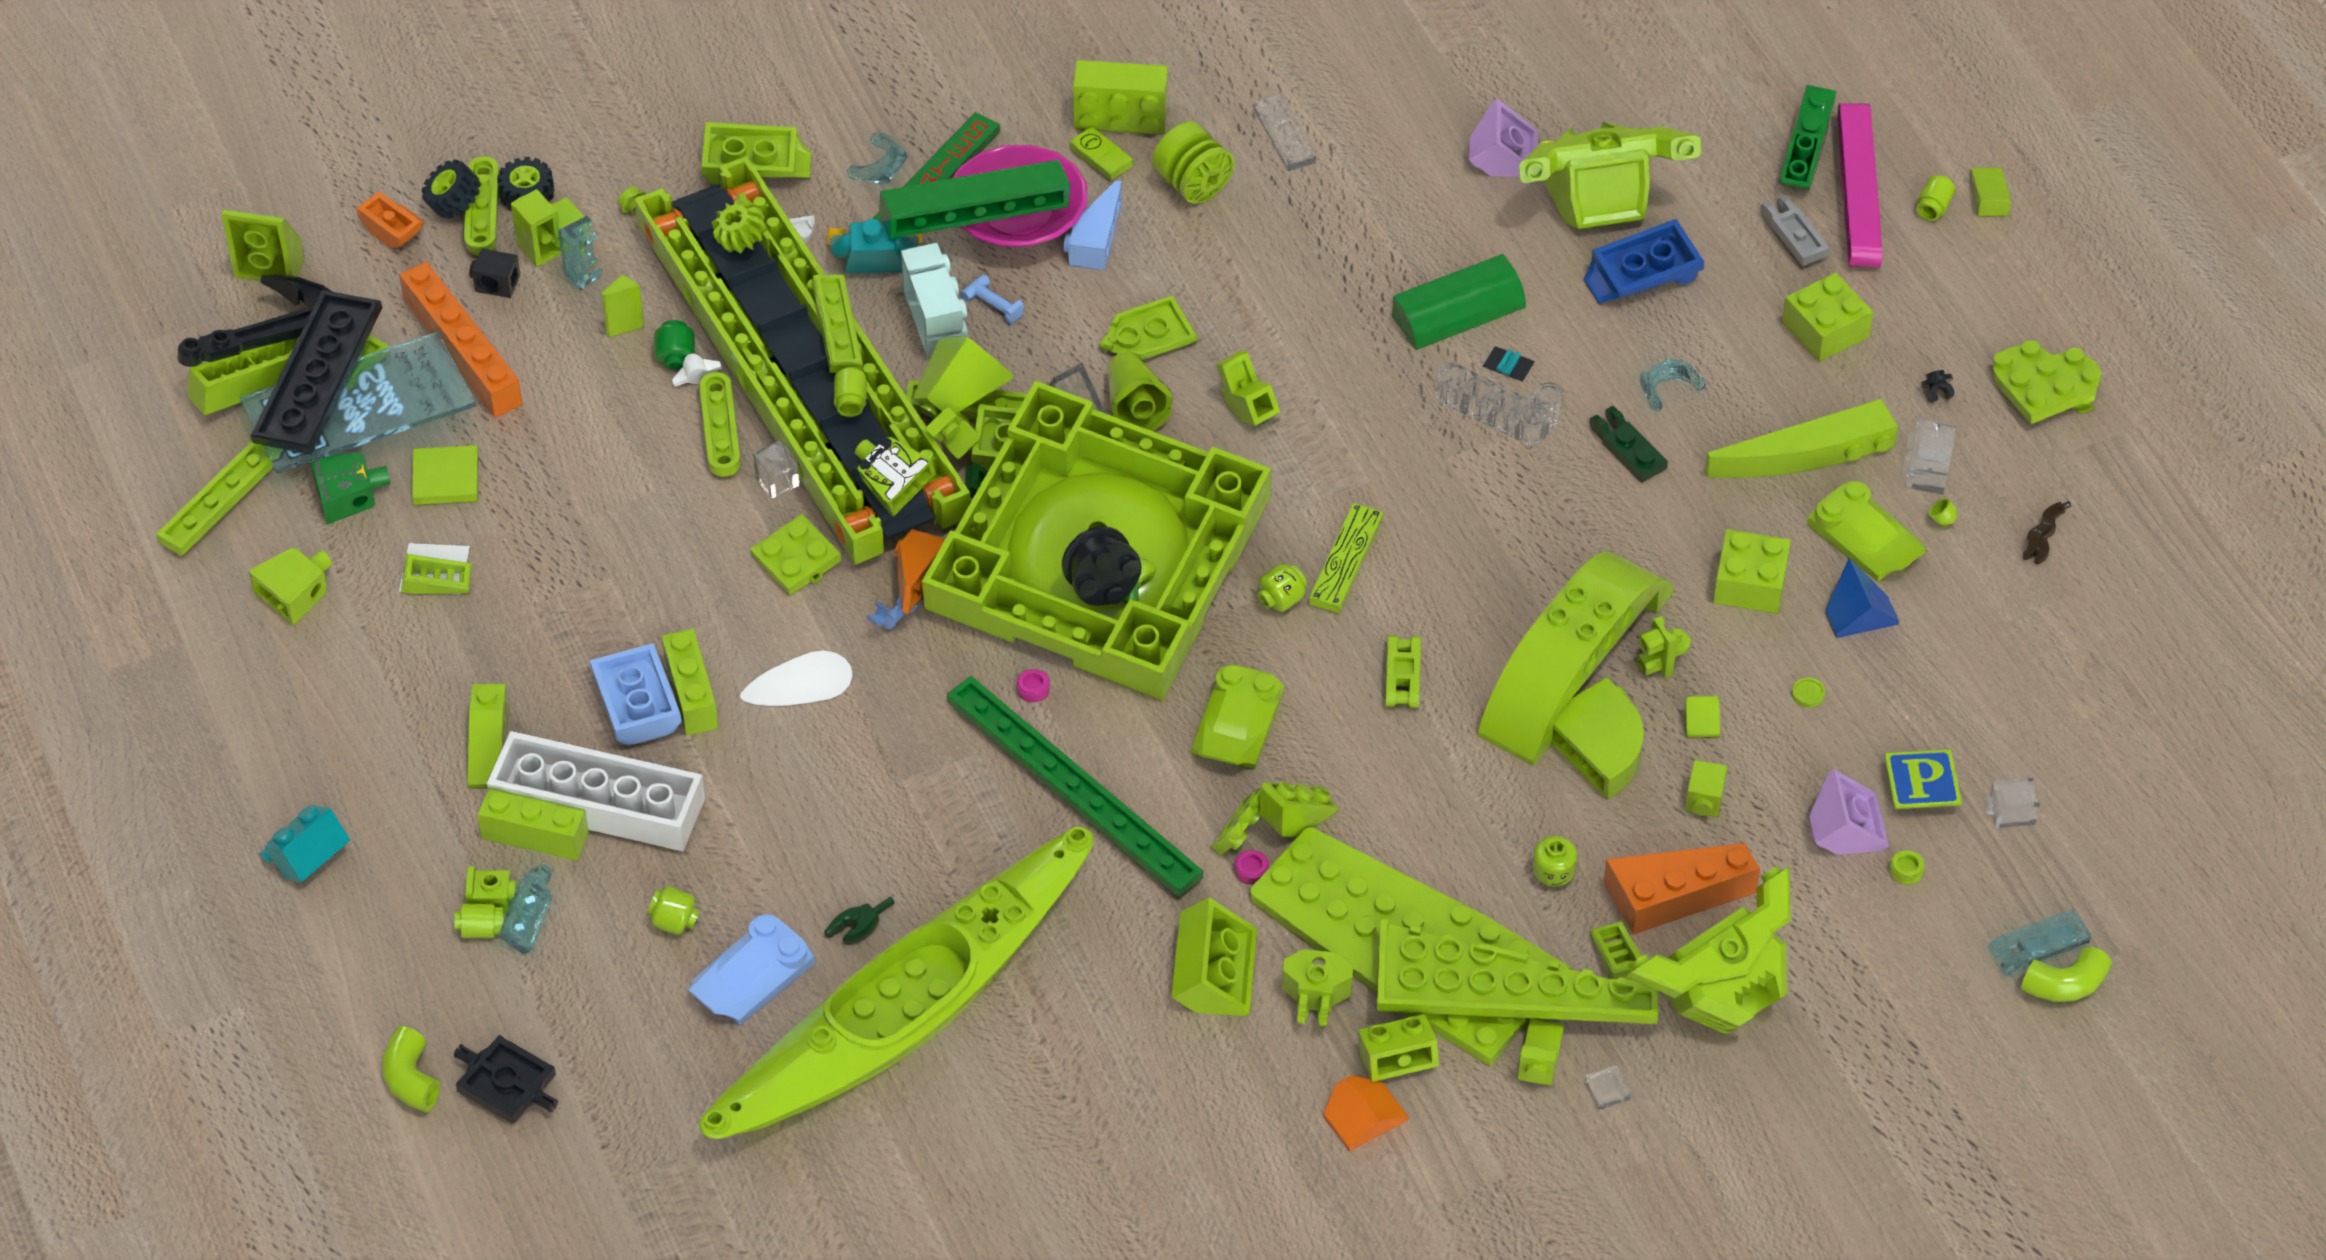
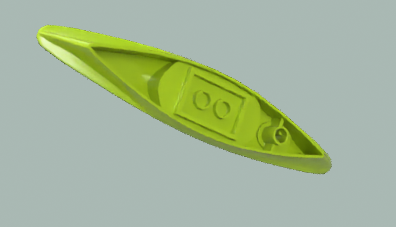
M1080 826L1067 830L970 892L919 928L909 932L859 969L791 1029L713 1103L699 1120V1130L710 1139L719 1140L768 1127L847 1092L892 1067L923 1046L947 1027L981 994L1041 921L1087 858L1094 844L1091 831Z

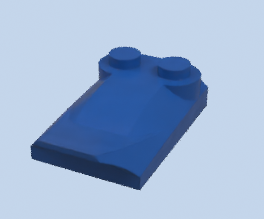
M1674 219L1593 249L1590 267L1584 277V281L1599 304L1670 281L1681 284L1690 283L1696 279L1698 271L1704 270V260L1678 220Z

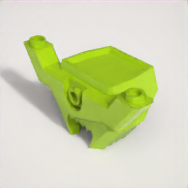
M1602 122L1600 129H1593L1576 135L1573 126H1571L1557 141L1539 144L1519 164L1520 181L1531 183L1545 180V185L1564 223L1577 229L1643 220L1646 215L1650 190L1651 157H1662L1674 161L1698 158L1702 154L1701 137L1663 126L1638 129Z
M1777 865L1761 876L1764 883L1756 888L1757 909L1750 912L1744 906L1668 958L1657 954L1649 959L1647 954L1642 955L1629 964L1632 971L1625 975V977L1662 992L1664 998L1679 1015L1724 1034L1731 1032L1754 1018L1756 1013L1788 994L1787 943L1775 931L1791 921L1790 867L1788 866L1781 871Z

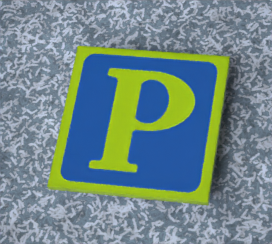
M1951 749L1884 753L1895 809L1962 805Z

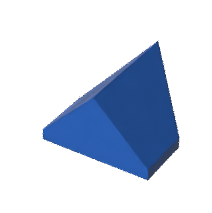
M1848 558L1825 612L1836 638L1898 625L1899 619L1888 595Z

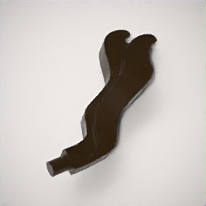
M2061 501L2055 503L2043 512L2041 524L2032 528L2027 535L2029 545L2023 552L2024 560L2030 559L2036 553L2035 564H2040L2048 558L2049 543L2047 539L2055 534L2056 518L2064 514L2065 509L2072 507L2070 501L2063 504Z

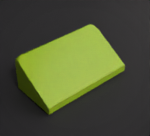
M622 274L601 292L606 335L609 337L637 330L644 326L640 286Z

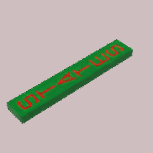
M975 112L903 187L953 178L960 166L980 153L999 134L1000 124ZM878 212L872 219L882 222Z

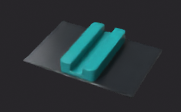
M1495 346L1482 367L1523 382L1535 361L1521 356L1519 352L1513 353L1511 349L1504 350Z

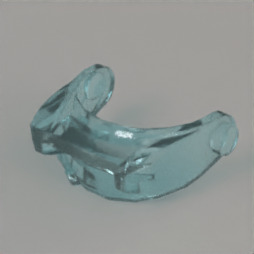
M882 132L873 133L870 141L875 146L887 151V154L880 160L866 166L851 165L847 170V174L851 179L877 184L890 183L907 159V153L891 136Z
M1674 358L1664 361L1657 366L1654 365L1651 371H1644L1640 375L1642 389L1650 401V407L1656 411L1663 408L1662 402L1654 389L1661 382L1669 379L1684 380L1692 384L1698 391L1705 389L1706 386L1705 379L1700 377L1692 366Z

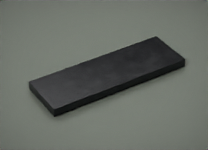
M326 290L321 291L250 436L252 443L312 455L383 308L380 300Z

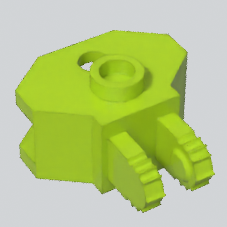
M1302 949L1284 958L1282 990L1297 1002V1024H1305L1308 1019V1010L1319 1011V1026L1327 1027L1329 1012H1332V1006L1351 997L1354 966L1338 952ZM1315 960H1322L1325 965L1313 964Z

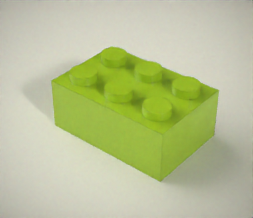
M1077 60L1073 84L1074 129L1087 130L1092 126L1096 130L1165 135L1168 112V66Z

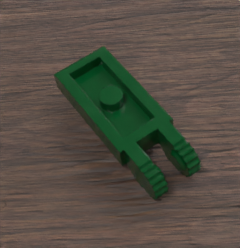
M1615 406L1605 409L1606 418L1615 428L1611 431L1607 422L1599 415L1590 418V427L1602 440V444L1640 482H1644L1667 469L1668 461L1629 421L1626 422L1623 414Z

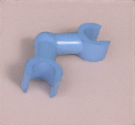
M900 596L891 611L882 603L875 602V605L878 606L876 613L873 616L866 615V618L878 627L883 626L885 629L894 628L896 623L906 614L902 612ZM918 604L913 607L909 614L915 611Z

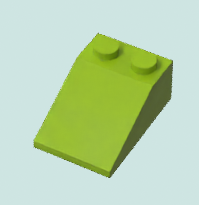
M230 210L222 211L221 216L234 278L261 281L262 275L298 277L305 260L301 237L284 218Z

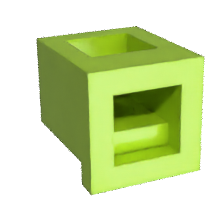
M468 866L465 889L466 903L495 904V907H504V914H510L511 900H517V880H511L510 870H475V866Z

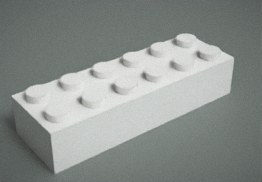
M510 731L487 782L488 790L491 788L585 810L588 830L678 851H684L705 800L702 774Z

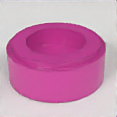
M1029 669L1018 676L1017 693L1021 699L1027 702H1039L1048 696L1050 680L1045 672L1038 669Z
M1256 850L1244 851L1235 860V875L1245 884L1254 885L1269 869L1267 857Z

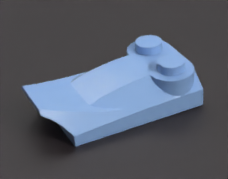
M654 643L590 660L594 678L613 728L614 738L619 743L625 745L638 744L667 736L677 729L678 725L682 722L681 714Z
M765 914L754 918L749 925V932L692 979L691 985L687 990L714 1014L726 1015L738 1025L742 1024L815 965V956L804 940L773 915Z

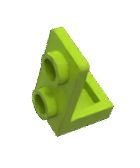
M1535 1019L1529 1021L1525 1045H1522L1518 1080L1553 1086L1564 1031L1562 1024Z

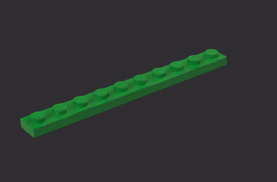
M968 677L947 693V702L1178 898L1203 879V870L974 677Z

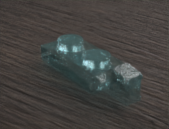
M544 863L531 868L529 873L523 875L519 881L498 934L499 938L523 955L531 952L553 898L550 890L547 889L553 870Z

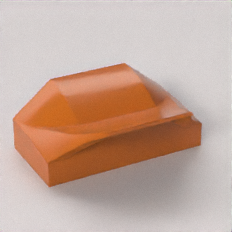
M380 191L356 208L359 219L368 231L390 248L401 247L418 233L425 223L424 220L403 205L396 204Z

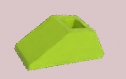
M1264 781L1261 785L1260 816L1284 837L1297 838L1304 829L1308 827L1315 828L1334 815L1339 807L1331 800V793L1320 785L1306 786L1301 783L1295 785L1287 784L1283 781L1279 783Z

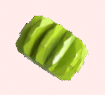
M737 199L734 205L726 203L724 211H716L717 219L712 221L713 233L717 242L729 252L735 250L741 254L746 247L753 250V243L762 242L761 234L767 231L766 224L764 223L766 220L762 211L754 203H751L749 200L743 203V201Z

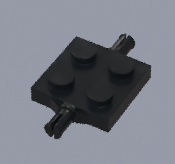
M500 1035L496 1037L489 1047L479 1053H475L463 1044L459 1045V1049L456 1048L454 1057L469 1065L467 1072L456 1083L457 1092L511 1124H514L522 1113L534 1103L549 1113L553 1112V1109L557 1107L558 1100L543 1092L544 1088L556 1075L555 1067Z

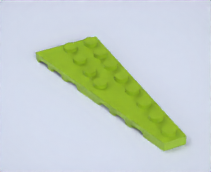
M1380 918L1377 1011L1657 1024L1658 991L1639 982L1620 977L1618 980L1608 979L1595 975L1592 970L1582 968V972L1560 967V962L1550 960L1549 963L1529 959L1528 954L1482 942L1479 945L1458 941L1454 935L1444 933L1442 937L1422 932V927L1411 925V928H1406L1389 923L1390 919Z

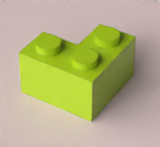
M536 189L511 202L516 244L536 267L589 240L586 218L567 197L550 204Z

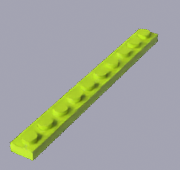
M369 335L347 380L348 395L359 385V378L363 374H370L376 366L391 354L388 344ZM251 441L156 533L157 542L183 556L277 465H272L271 463L280 460L281 455L285 453L284 449L254 444Z

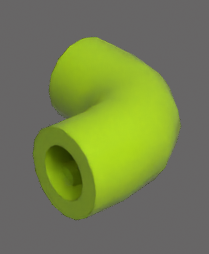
M2095 947L2083 948L2076 961L2066 968H2057L2034 959L2025 974L2021 991L2053 1002L2079 1000L2092 994L2103 983L2112 968V960L2104 951Z
M398 1026L389 1039L382 1056L383 1080L394 1097L412 1108L422 1112H429L439 1097L441 1083L438 1079L425 1075L417 1069L418 1059L426 1048L427 1041L416 1030L406 1026Z

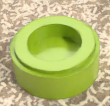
M1899 851L1891 859L1890 874L1895 881L1901 884H1915L1923 877L1925 862L1914 851Z

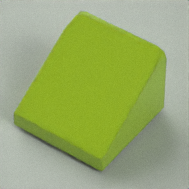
M1686 697L1684 716L1687 738L1720 737L1719 697Z

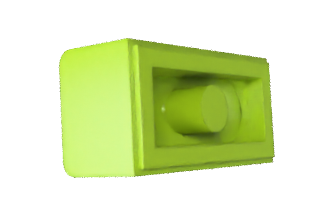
M2002 167L1971 168L1978 216H2009L2011 199Z

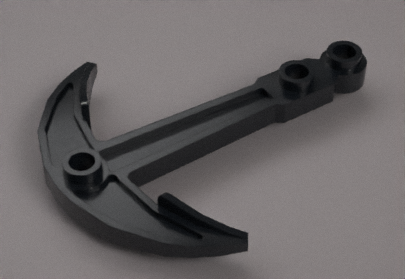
M262 275L261 284L278 292L293 305H299L301 300L308 308L235 330H215L209 335L199 337V339L186 338L178 346V362L187 367H195L203 361L214 362L239 355L242 351L299 338L321 291L331 290L324 285L300 277Z

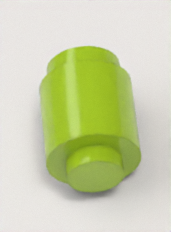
M1933 175L1925 183L1916 201V211L1923 219L1936 221L1945 214L1956 193V187L1948 177Z
M844 368L838 371L834 377V405L839 414L847 417L861 414L866 406L867 377L864 372L857 368Z
M462 903L461 910H455L454 930L461 931V938H495V935H503L504 907H495V904Z

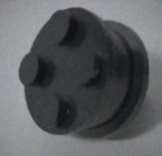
M1105 526L1091 528L1078 534L1066 548L1061 565L1064 577L1073 586L1078 597L1085 603L1094 606L1121 602L1137 584L1142 568L1139 555L1130 546L1126 537L1119 530Z

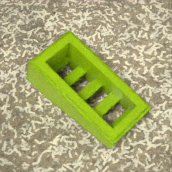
M406 554L401 593H468L472 563ZM433 573V578L427 577V574ZM441 573H447L446 580L440 579ZM454 573H460L459 582L453 581Z
M1619 921L1590 930V936L1608 978L1618 980L1620 977L1632 980L1625 977V975L1632 971L1629 964L1641 957V954L1624 923ZM1620 937L1619 940H1615V941L1608 942V943H1605V942H1604V941H1608V940H1611V939H1615V938Z

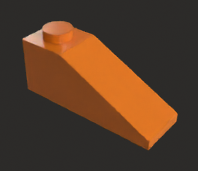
M911 529L903 540L900 539L897 542L894 557L898 558L896 572L903 613L909 614L923 596L922 580L944 543V538Z

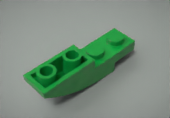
M1806 85L1779 184L1810 190L1827 136L1829 121L1836 98L1835 90Z

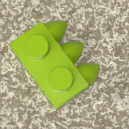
M1261 787L1255 789L1241 801L1210 848L1220 856L1230 848L1238 849L1247 837V834L1244 832L1247 826H1253L1261 817Z

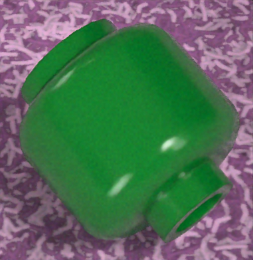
M669 320L655 330L654 357L668 369H681L685 357L689 354H695V334L685 322Z

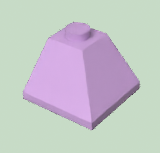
M1496 99L1491 103L1470 136L1469 160L1475 167L1480 168L1489 176L1520 177L1519 164L1538 146V130L1499 99Z
M1831 770L1809 815L1812 826L1811 835L1814 842L1819 847L1825 848L1836 855L1884 851L1888 849L1889 844L1876 793L1839 771Z

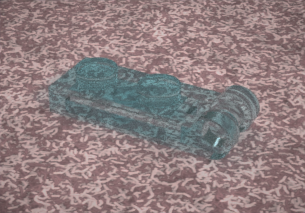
M2075 909L1997 937L1991 941L1988 948L1994 957H1999L2001 960L2000 967L2007 976L2019 972L2023 967L2030 965L2034 959L2042 961L2090 943L2091 933ZM2018 947L2020 952L2013 954L2010 949Z

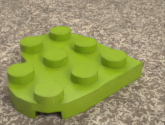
M2027 340L2022 345L2008 347L1994 355L1993 379L1997 387L2030 424L2082 404V402L2093 395L2096 396L2097 389L2101 384L2102 373L2097 362L2086 356L2080 348H2070L2066 352L2052 355L2044 348H2041L2037 341Z

